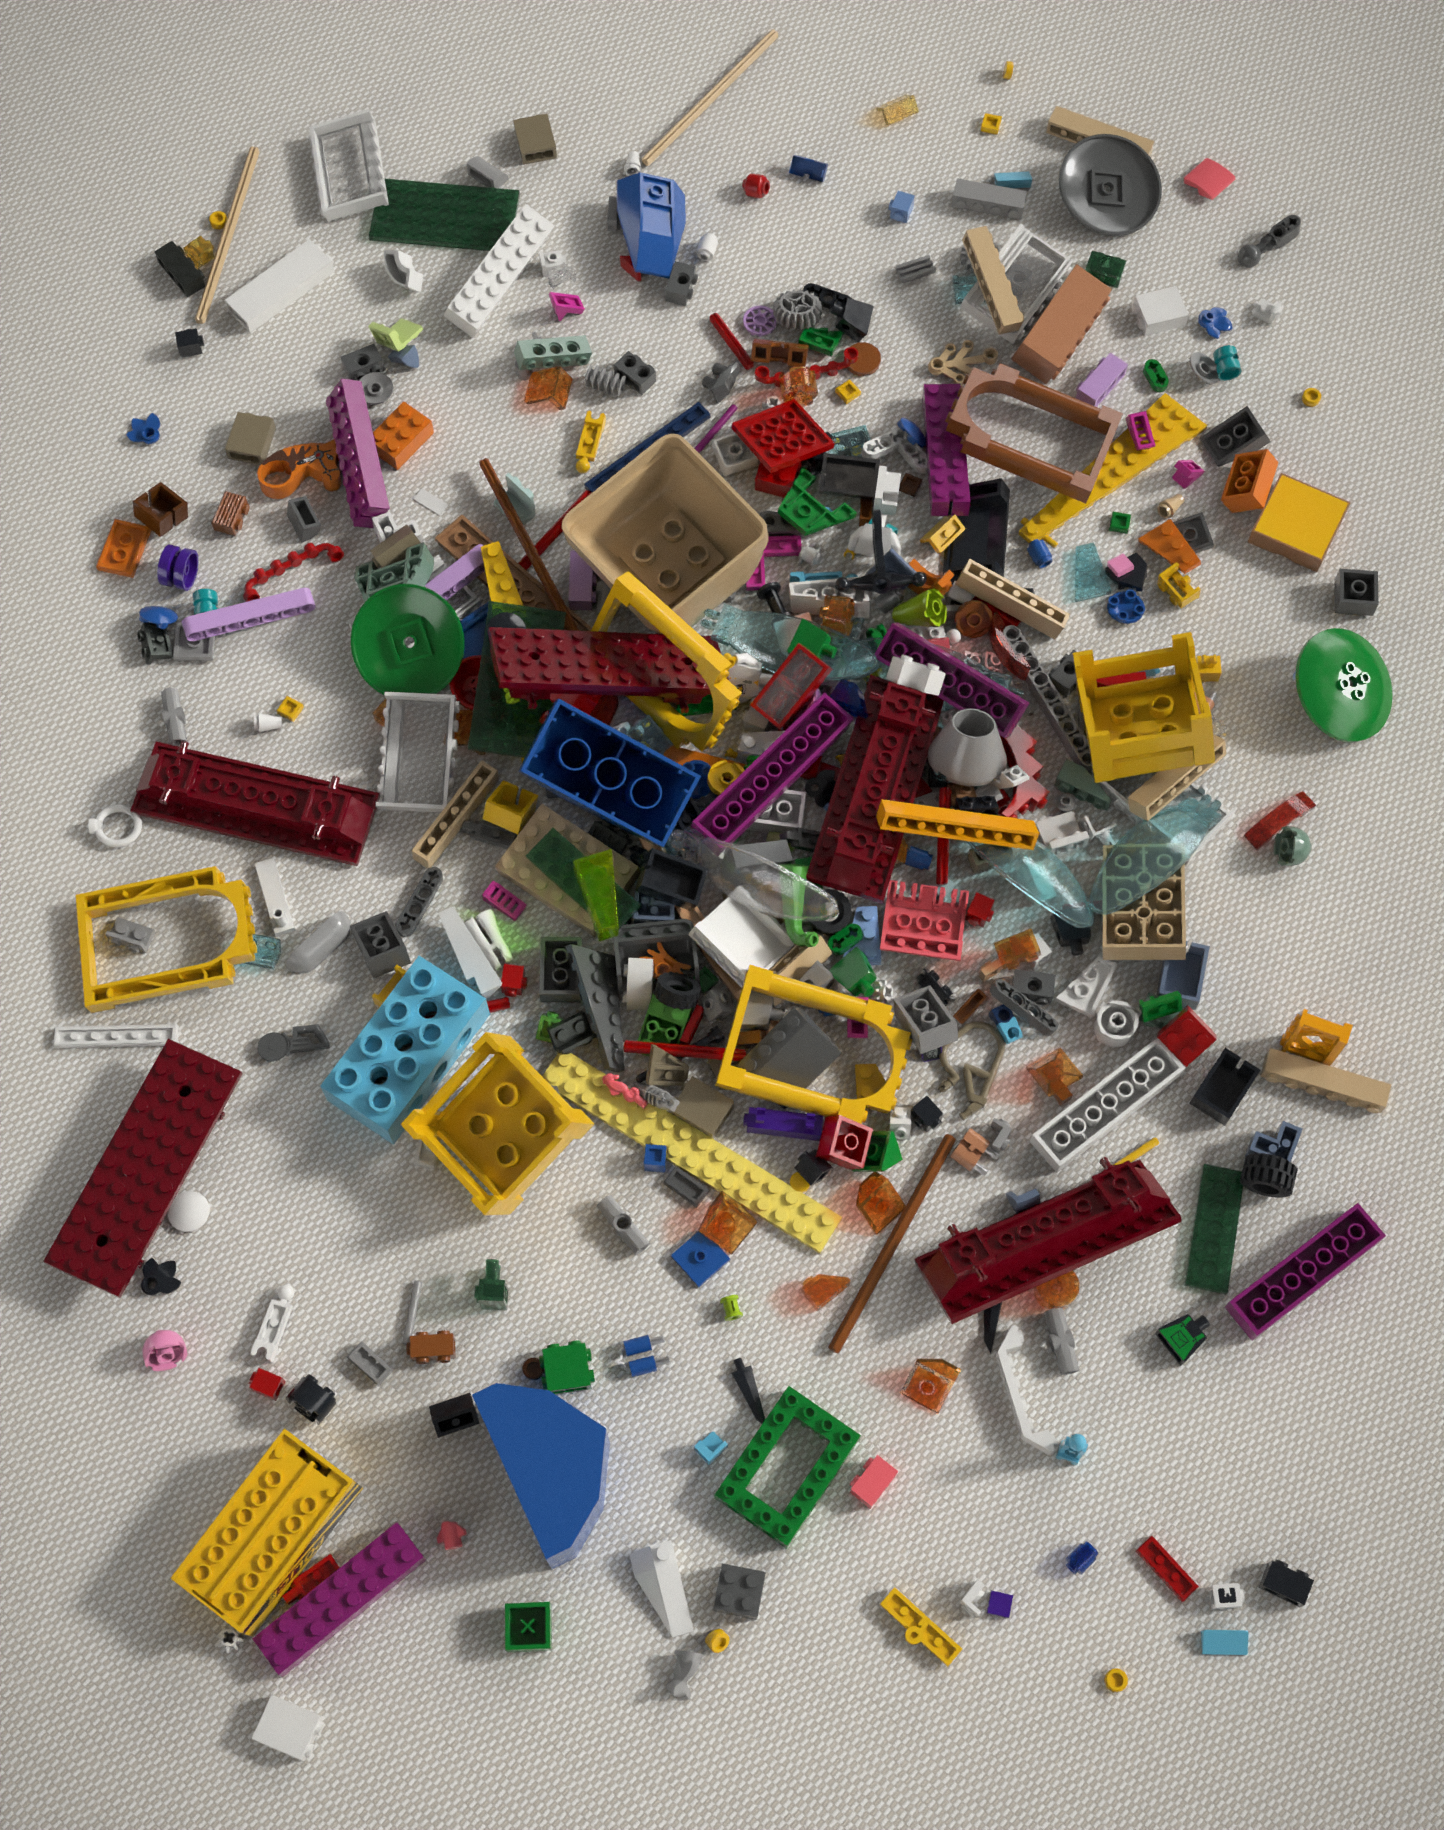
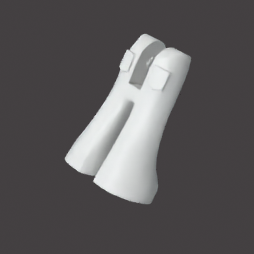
M486 910L477 915L478 922L486 931L492 944H489L474 918L464 923L493 969L497 970L502 967L498 957H496L498 953H500V956L506 963L513 960L511 952L499 931L493 910Z

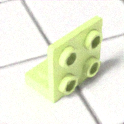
M402 318L391 328L375 322L368 325L378 344L398 352L404 349L423 330L421 325Z

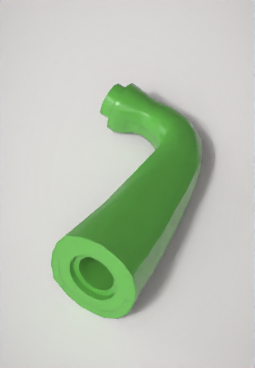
M778 864L787 934L790 940L797 946L814 947L819 941L817 933L810 931L804 933L802 929L806 875L809 866Z

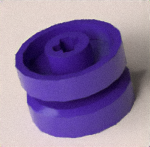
M171 544L165 546L158 563L157 577L159 584L168 587L175 585L177 589L190 590L198 572L199 558L197 551L188 548L181 550L180 547Z

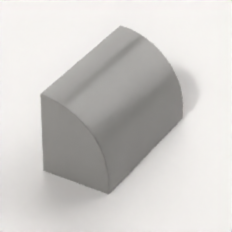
M479 156L473 157L467 162L468 175L494 192L509 179L507 174Z

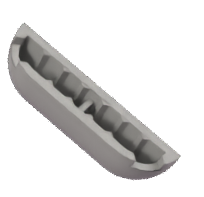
M340 911L329 917L291 953L286 962V968L293 973H308L314 970L348 938L351 925L347 914L344 911Z

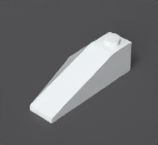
M672 1540L654 1544L629 1554L634 1577L670 1635L676 1637L694 1632Z

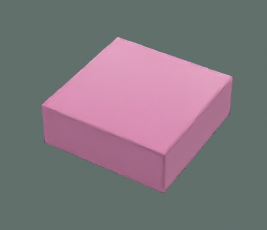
M1124 553L1107 561V566L1117 577L1134 570V565Z

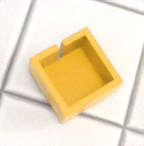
M503 780L486 801L483 819L510 832L519 834L535 813L539 795L522 789L519 803L516 805L519 787Z

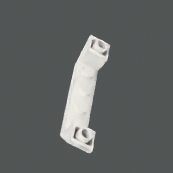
M957 708L940 714L943 727L959 711ZM1015 765L1009 769L1005 768V771L1001 772V776L999 775L994 778V781L991 783L998 789L1010 788L1029 780V776L1018 765Z
M1013 1325L995 1357L1021 1440L1047 1455H1051L1055 1452V1447H1057L1054 1434L1050 1435L1049 1429L1032 1434L1031 1431L1034 1430L1031 1418H1027L1025 1413L1027 1404L1025 1398L1020 1397L1018 1390L1021 1388L1018 1377L1013 1375V1359L1011 1355H1007L1009 1352L1020 1350L1024 1342L1021 1330H1017L1016 1325Z

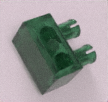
M487 1259L485 1261V1278L479 1279V1285H475L474 1296L481 1309L507 1310L509 1289L506 1281L500 1280L501 1265H498L499 1260Z

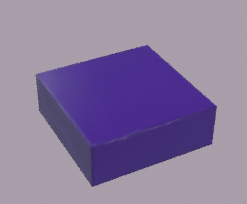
M991 1590L987 1614L1009 1618L1013 1595Z

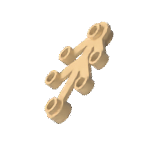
M966 340L963 342V346L955 358L951 361H946L949 356H953L956 352V346L948 343L941 356L935 357L929 362L928 370L933 375L943 374L951 378L954 384H961L962 386L965 376L953 372L950 368H956L965 374H970L972 368L967 365L983 362L992 365L997 361L998 352L994 348H987L983 355L964 358L967 353L973 351L974 346L971 340Z

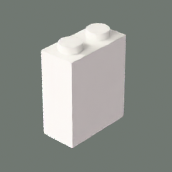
M1177 286L1136 295L1132 304V312L1134 315L1136 314L1139 329H1142L1144 336L1186 326L1189 314Z
M271 1694L252 1739L301 1761H305L306 1757L310 1758L315 1748L313 1741L316 1735L319 1736L324 1728L325 1723L322 1722L324 1717Z

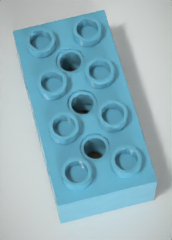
M418 956L320 1085L327 1101L394 1145L405 1130L400 1124L414 1109H421L489 1017L490 1012L486 998L426 959ZM430 1012H437L432 1018H424ZM412 1044L409 1050L400 1051L404 1045ZM388 1077L383 1084H375L379 1078Z

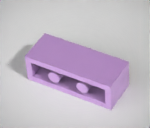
M1109 353L1106 358L1103 357L1099 361L1097 368L1089 372L1087 379L1078 384L1076 399L1097 407L1125 376L1128 364L1112 353Z
M571 551L569 608L571 610H592L593 603H596V592H593V586H597V575H594L593 569L576 551Z

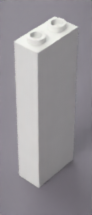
M309 239L225 299L227 309L251 333L335 272L333 267L334 261L330 255L323 253L317 243L314 244Z

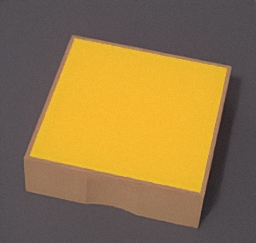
M1281 473L1251 532L1248 543L1271 553L1282 555L1296 564L1318 572L1351 502Z

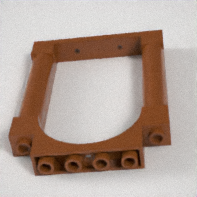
M999 363L997 370H992L991 374L973 367L971 373H967L964 378L963 384H965V387L961 386L957 396L959 400L955 398L951 409L954 411H949L945 420L948 423L946 431L962 437L960 444H963L961 452L1086 504L1123 413L1104 405L1098 408L1022 377L1019 375L1020 371ZM983 393H1001L1106 436L1090 475L1075 470V473H1071L991 440L992 435L981 430L970 418L967 402Z

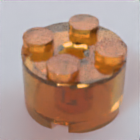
M795 366L789 368V372L784 374L783 371L779 375L781 397L784 403L795 399L799 404L805 406L813 404V399L818 395L814 370L810 371V368L807 366Z
M826 595L824 607L821 606L819 611V617L823 618L821 630L827 634L849 636L854 623L851 622L852 616H855L854 599L844 596Z
M1070 1271L1035 1287L1034 1296L1042 1307L1049 1310L1053 1308H1063L1065 1310L1073 1303L1079 1293V1280L1075 1272ZM1054 1284L1060 1287L1059 1291L1057 1288H1052Z

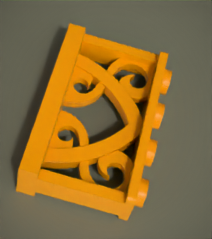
M1303 1009L1300 1014H1296L1290 1026L1287 1027L1285 1034L1283 1033L1279 1043L1282 1046L1281 1051H1288L1331 1066L1347 1045L1353 1025L1344 1023L1342 1026L1308 1014V1010ZM1306 1036H1319L1323 1042H1312Z

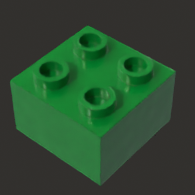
M550 1602L505 1603L506 1652L552 1651V1604Z

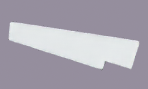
M450 907L439 912L438 914L466 980L470 985L477 983L483 997L486 999L490 998L501 987L502 982L455 908Z

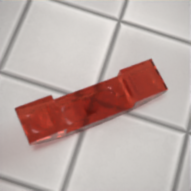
M994 612L989 630V639L993 651L1000 662L1012 674L1021 680H1026L1031 666L1023 653L1015 654L1003 634L1006 625L998 612Z
M1302 791L1271 811L1247 831L1244 837L1258 850L1280 832L1282 827L1288 826L1298 817L1304 816L1316 807V804Z

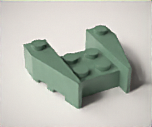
M422 542L407 548L405 560L380 569L376 567L373 561L356 566L354 579L358 584L364 601L379 590L392 585L415 584L425 587L433 572L434 558L425 543Z

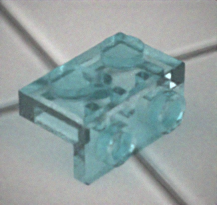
M259 934L252 935L253 941H255L257 946L255 961L243 964L274 970L281 955V940Z

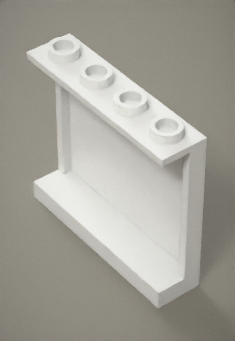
M741 885L705 919L698 922L688 934L741 988L749 965L769 970L795 945L777 919L773 918Z

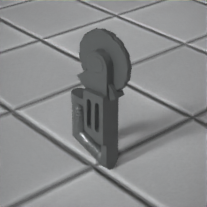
M319 1024L293 1027V1038H288L284 1032L281 1034L275 1032L267 1033L258 1042L257 1049L262 1059L274 1062L280 1060L285 1055L289 1057L292 1053L328 1049L330 1044ZM314 1033L320 1043L312 1044L308 1036L298 1037V1034Z

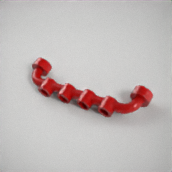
M848 347L844 351V361L842 362L830 361L827 365H812L810 369L805 370L795 368L791 373L777 372L772 377H769V369L766 366H758L755 369V379L763 384H774L780 388L785 385V381L789 380L799 384L802 382L803 377L809 376L812 380H817L822 373L836 376L838 370L845 369L858 360L859 353L856 348Z
M308 543L304 546L305 552L298 555L296 551H292L287 555V561L281 563L280 560H274L270 564L271 569L264 571L262 568L256 569L253 572L254 577L245 584L243 599L245 602L260 599L256 589H252L253 586L258 583H266L274 575H282L286 569L292 566H300L302 561L308 558H316L324 550L328 551L327 555L332 562L340 561L344 557V552L339 546H334L330 543H322L317 546L313 543Z

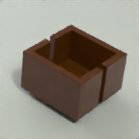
M160 482L149 489L148 494L145 492L133 500L134 517L161 537L173 529V525L177 526L188 518V502Z

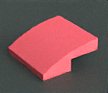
M1206 158L1184 177V184L1197 188L1199 195L1213 200L1235 180V176L1219 163Z

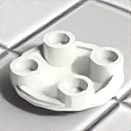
M185 1191L176 1195L168 1210V1219L177 1230L194 1233L207 1221L210 1205L200 1193Z

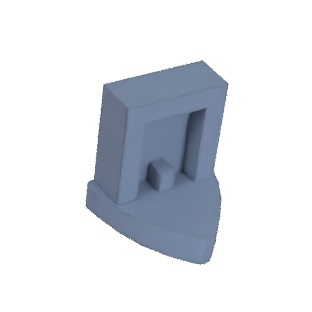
M406 345L399 352L393 350L388 356L391 362L403 363L412 368L419 367V356L415 345Z
M1036 1188L1019 1196L1012 1191L1005 1193L1016 1214L1040 1203V1194Z

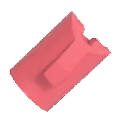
M445 1521L441 1524L437 1542L438 1544L444 1543L445 1550L460 1548L463 1546L461 1537L467 1535L466 1529L455 1521Z

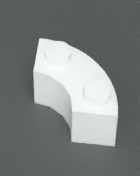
M384 250V264L389 277L398 285L415 292H421L423 274L414 270L411 256L399 250Z
M901 655V658L893 656L886 679L899 685L939 696L946 674L939 670V666L930 663L926 666L913 662V658L906 655Z
M629 958L628 964H624V977H627V991H623V1003H627V1010H648L653 995V959Z

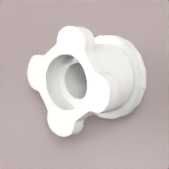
M806 542L799 554V562L803 563V561H806L813 567L815 564L818 565L822 559L821 550L809 547L810 543Z

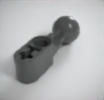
M1297 215L1287 216L1275 224L1270 232L1261 238L1260 243L1243 246L1238 252L1239 263L1247 268L1254 267L1259 263L1262 253L1271 251L1274 248H1281L1295 239L1300 232V217Z

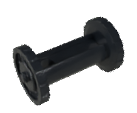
M778 582L767 583L757 591L758 598L766 600L774 616L771 622L772 627L775 622L795 616L793 612L786 611L778 595L781 590Z

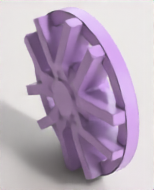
M754 306L748 309L743 317L744 328L751 335H758L759 337L771 334L777 325L773 310L766 306Z

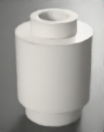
M705 233L700 238L696 255L701 260L708 261L713 259L718 244L717 237L712 233Z

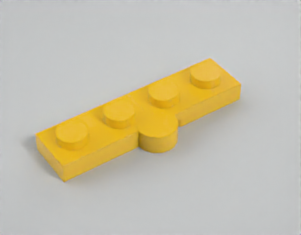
M895 1587L880 1603V1606L906 1629L905 1640L907 1643L916 1645L921 1642L947 1667L961 1652L962 1648Z

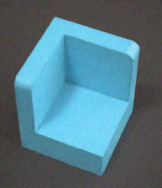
M711 1432L703 1441L700 1440L694 1446V1450L710 1465L728 1448V1443L726 1441L723 1442L715 1432Z

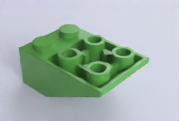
M653 994L638 1041L680 1044L681 1036L692 1016L694 1008L681 1010L666 1006L659 1002Z

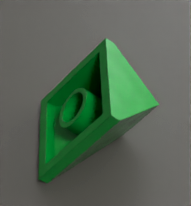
M872 1131L864 1168L851 1171L883 1172L903 1160L894 1132Z

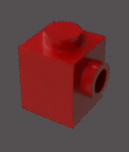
M976 892L965 920L973 926L984 927L986 921L990 922L995 911H992L995 900Z
M504 964L500 988L501 992L506 996H522L523 989L527 988L528 977H525L524 966Z

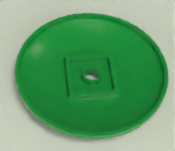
M397 584L374 593L361 606L351 630V652L360 675L374 690L382 695L385 692L437 694L453 680L460 668L464 655V633L455 610L441 595L424 586ZM408 637L414 639L415 643L412 648L406 645Z
M1341 628L1321 631L1305 643L1298 656L1295 679L1299 699L1311 721L1326 735L1343 742H1359L1377 734L1385 725L1390 715L1393 698L1390 675L1378 651L1359 634ZM1348 679H1350V680L1352 681V684H1353L1352 687L1350 686V682H1349Z

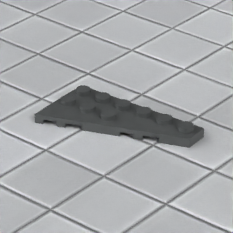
M570 944L566 946L567 953L572 955L574 963L571 965L573 971H577L580 980L578 983L579 991L587 1015L590 1014L593 1025H591L593 1033L596 1032L599 1043L597 1047L604 1070L618 1073L625 1071L615 956Z

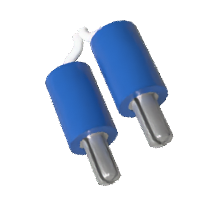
M648 1335L623 1341L624 1348L620 1350V1357L617 1359L618 1365H622L625 1371H631L632 1377L657 1371V1366L670 1363L669 1356L654 1359L653 1355L630 1361V1368H627L621 1362L624 1351H626L627 1357L651 1351V1346L665 1342L663 1335L650 1339Z

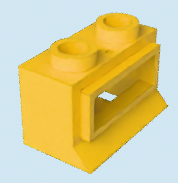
M1176 562L1158 575L1157 585L1162 592L1166 591L1170 595L1169 599L1174 606L1178 605L1182 609L1193 600L1199 598L1201 589L1199 587L1196 589L1191 587L1190 577L1188 575L1183 577L1178 572L1179 564ZM1172 578L1186 596L1182 598L1168 580Z

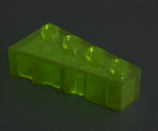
M612 849L573 860V870L599 942L616 937L619 934Z

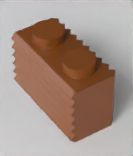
M227 491L224 492L211 522L214 531L236 536V533L242 529L244 515H247L250 509L245 496Z

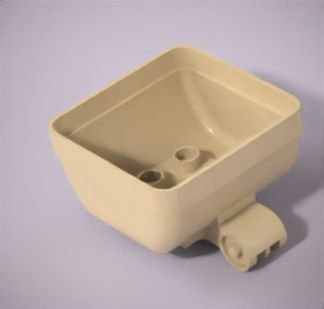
M668 434L658 439L571 509L562 521V530L568 544L610 589L617 577L629 571L690 627L696 625L749 581L768 543V530L764 519L679 434ZM631 605L628 606L647 628L662 634Z

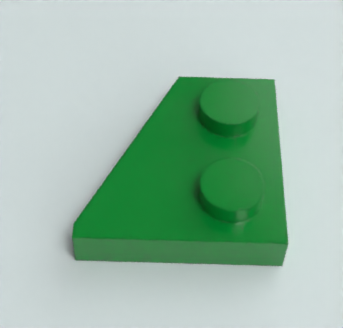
M809 327V329L805 328L802 332L798 344L809 345L808 349L832 357L844 333L840 330L828 331V328L817 329Z

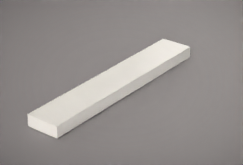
M177 1024L55 1027L53 1047L164 1046L167 1039L178 1043L179 1026Z

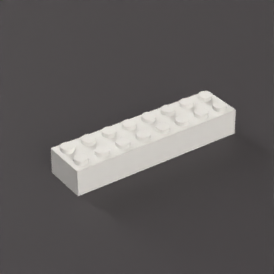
M525 204L449 304L443 317L474 338L548 239L555 225Z
M1156 1038L1032 1135L1030 1143L1053 1170L1058 1173L1178 1079L1184 1072L1185 1067Z

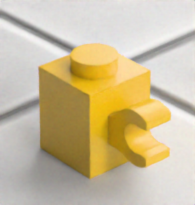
M1220 655L1197 656L1196 661L1201 682H1218L1222 673Z

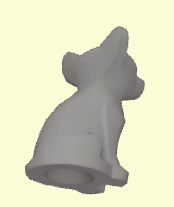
M675 1650L674 1654L677 1656V1663L674 1668V1679L666 1684V1689L669 1690L672 1696H684L686 1700H690L691 1693L687 1686V1681L696 1673L703 1654Z

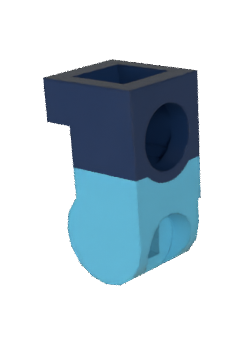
M1004 1004L992 1009L988 1013L1006 1044H1010L1023 1037L1012 1010Z

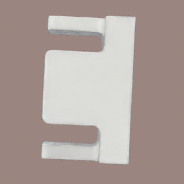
M879 466L873 510L880 509L881 514L896 515L901 474L887 472V466Z

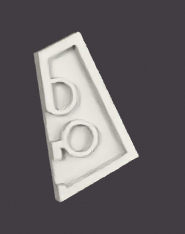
M1098 956L1082 974L1055 998V1001L1092 1018L1117 964L1109 960H1103V957Z

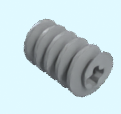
M590 365L585 375V386H591L593 389L598 388L601 392L605 390L606 394H612L614 397L622 393L626 376H623L620 380L619 373L612 377L613 371L610 370L606 374V368L599 372L598 365L595 369H592L593 366Z

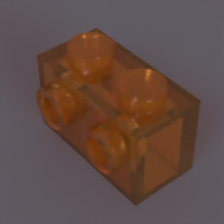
M1032 928L993 943L1003 970L1007 968L1008 970L1015 969L1020 966V963L1025 961L1027 963L1033 962L1041 955V950Z

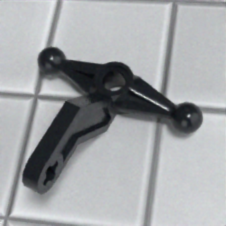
M879 509L872 510V537L876 571L852 580L840 577L835 582V588L839 592H846L849 588L885 594L888 591L909 584L921 587L926 583L927 578L923 572H916L913 576L885 571L882 519ZM879 579L885 580L882 585L876 584Z

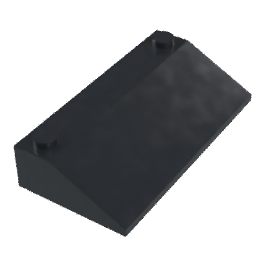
M1002 478L969 484V515L957 516L965 530L944 551L943 574L948 570L954 574L950 580L952 585L954 581H957L969 559L1004 577L1010 489ZM949 501L948 516L951 515L953 501Z

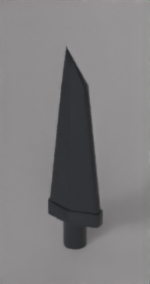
M1002 1302L984 1310V1342L990 1354L993 1348Z
M742 1358L735 1359L733 1361L737 1371L731 1374L737 1382L755 1419L763 1424L765 1415L752 1366L745 1367Z

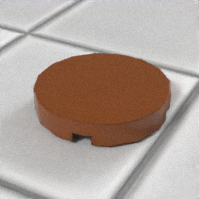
M858 342L850 346L856 348L859 353L858 360L847 367L852 374L857 376L871 375L879 369L881 354L873 344Z
M970 600L959 606L955 612L954 621L960 634L969 638H978L990 630V626L993 623V615L987 604L979 600Z

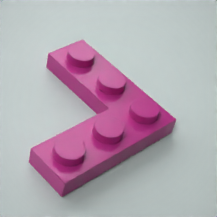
M801 536L768 537V543L763 551L761 560L746 583V591H756L765 585L764 557L799 556L802 550Z

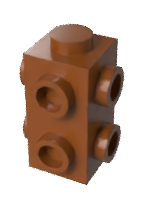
M447 1330L437 1331V1334L428 1335V1332H417L415 1336H410V1342L406 1344L407 1355H410L412 1361H416V1364H428L429 1360H437L438 1363H448L450 1359H456L455 1336Z

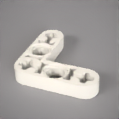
M900 428L867 441L863 445L861 451L863 458L877 459L897 449L915 472L920 474L927 472L926 454L917 443L912 445L906 438L908 434ZM880 442H887L890 446L884 447ZM906 448L913 449L915 453H908Z

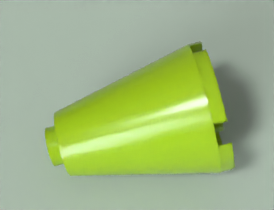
M935 588L929 589L894 607L892 619L896 623L905 624V626L939 627L945 623L947 617L946 604L943 605L941 600L944 597L939 590Z

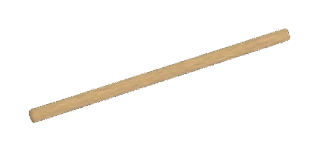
M771 29L642 157V163L649 166L778 38V32Z
M251 146L249 148L195 316L198 324H204L258 159L259 149L257 147Z

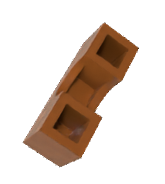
M754 339L751 361L763 363L779 361L787 363L788 366L806 367L809 345Z

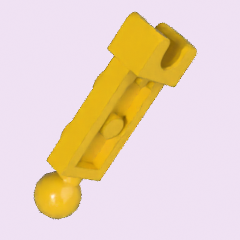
M590 410L586 413L583 431L576 452V459H580L576 463V469L579 473H587L590 469L588 461H595L606 423L604 413H601L598 419L591 417L592 412Z

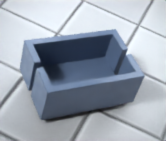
M1192 942L1186 953V960H1163L1156 995L1162 996L1179 991L1182 997V1007L1185 1008L1188 1005L1192 1010H1196L1200 1002L1210 946Z

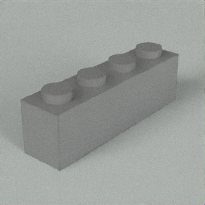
M957 178L951 207L1005 216L1012 219H1021L1027 191Z

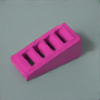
M1146 411L1129 414L1125 420L1136 450L1154 448L1155 442ZM1143 427V430L1137 431V428ZM1141 434H1145V435H1146L1145 437H1140V438L1138 437V435H1141ZM1148 440L1147 444H1140V441Z
M494 880L482 894L483 901L514 921L518 919L527 907V904ZM501 895H503L504 897L502 898V900L500 902H497ZM508 900H511V902L505 908L504 905L506 904V902ZM517 904V908L512 913L510 910Z

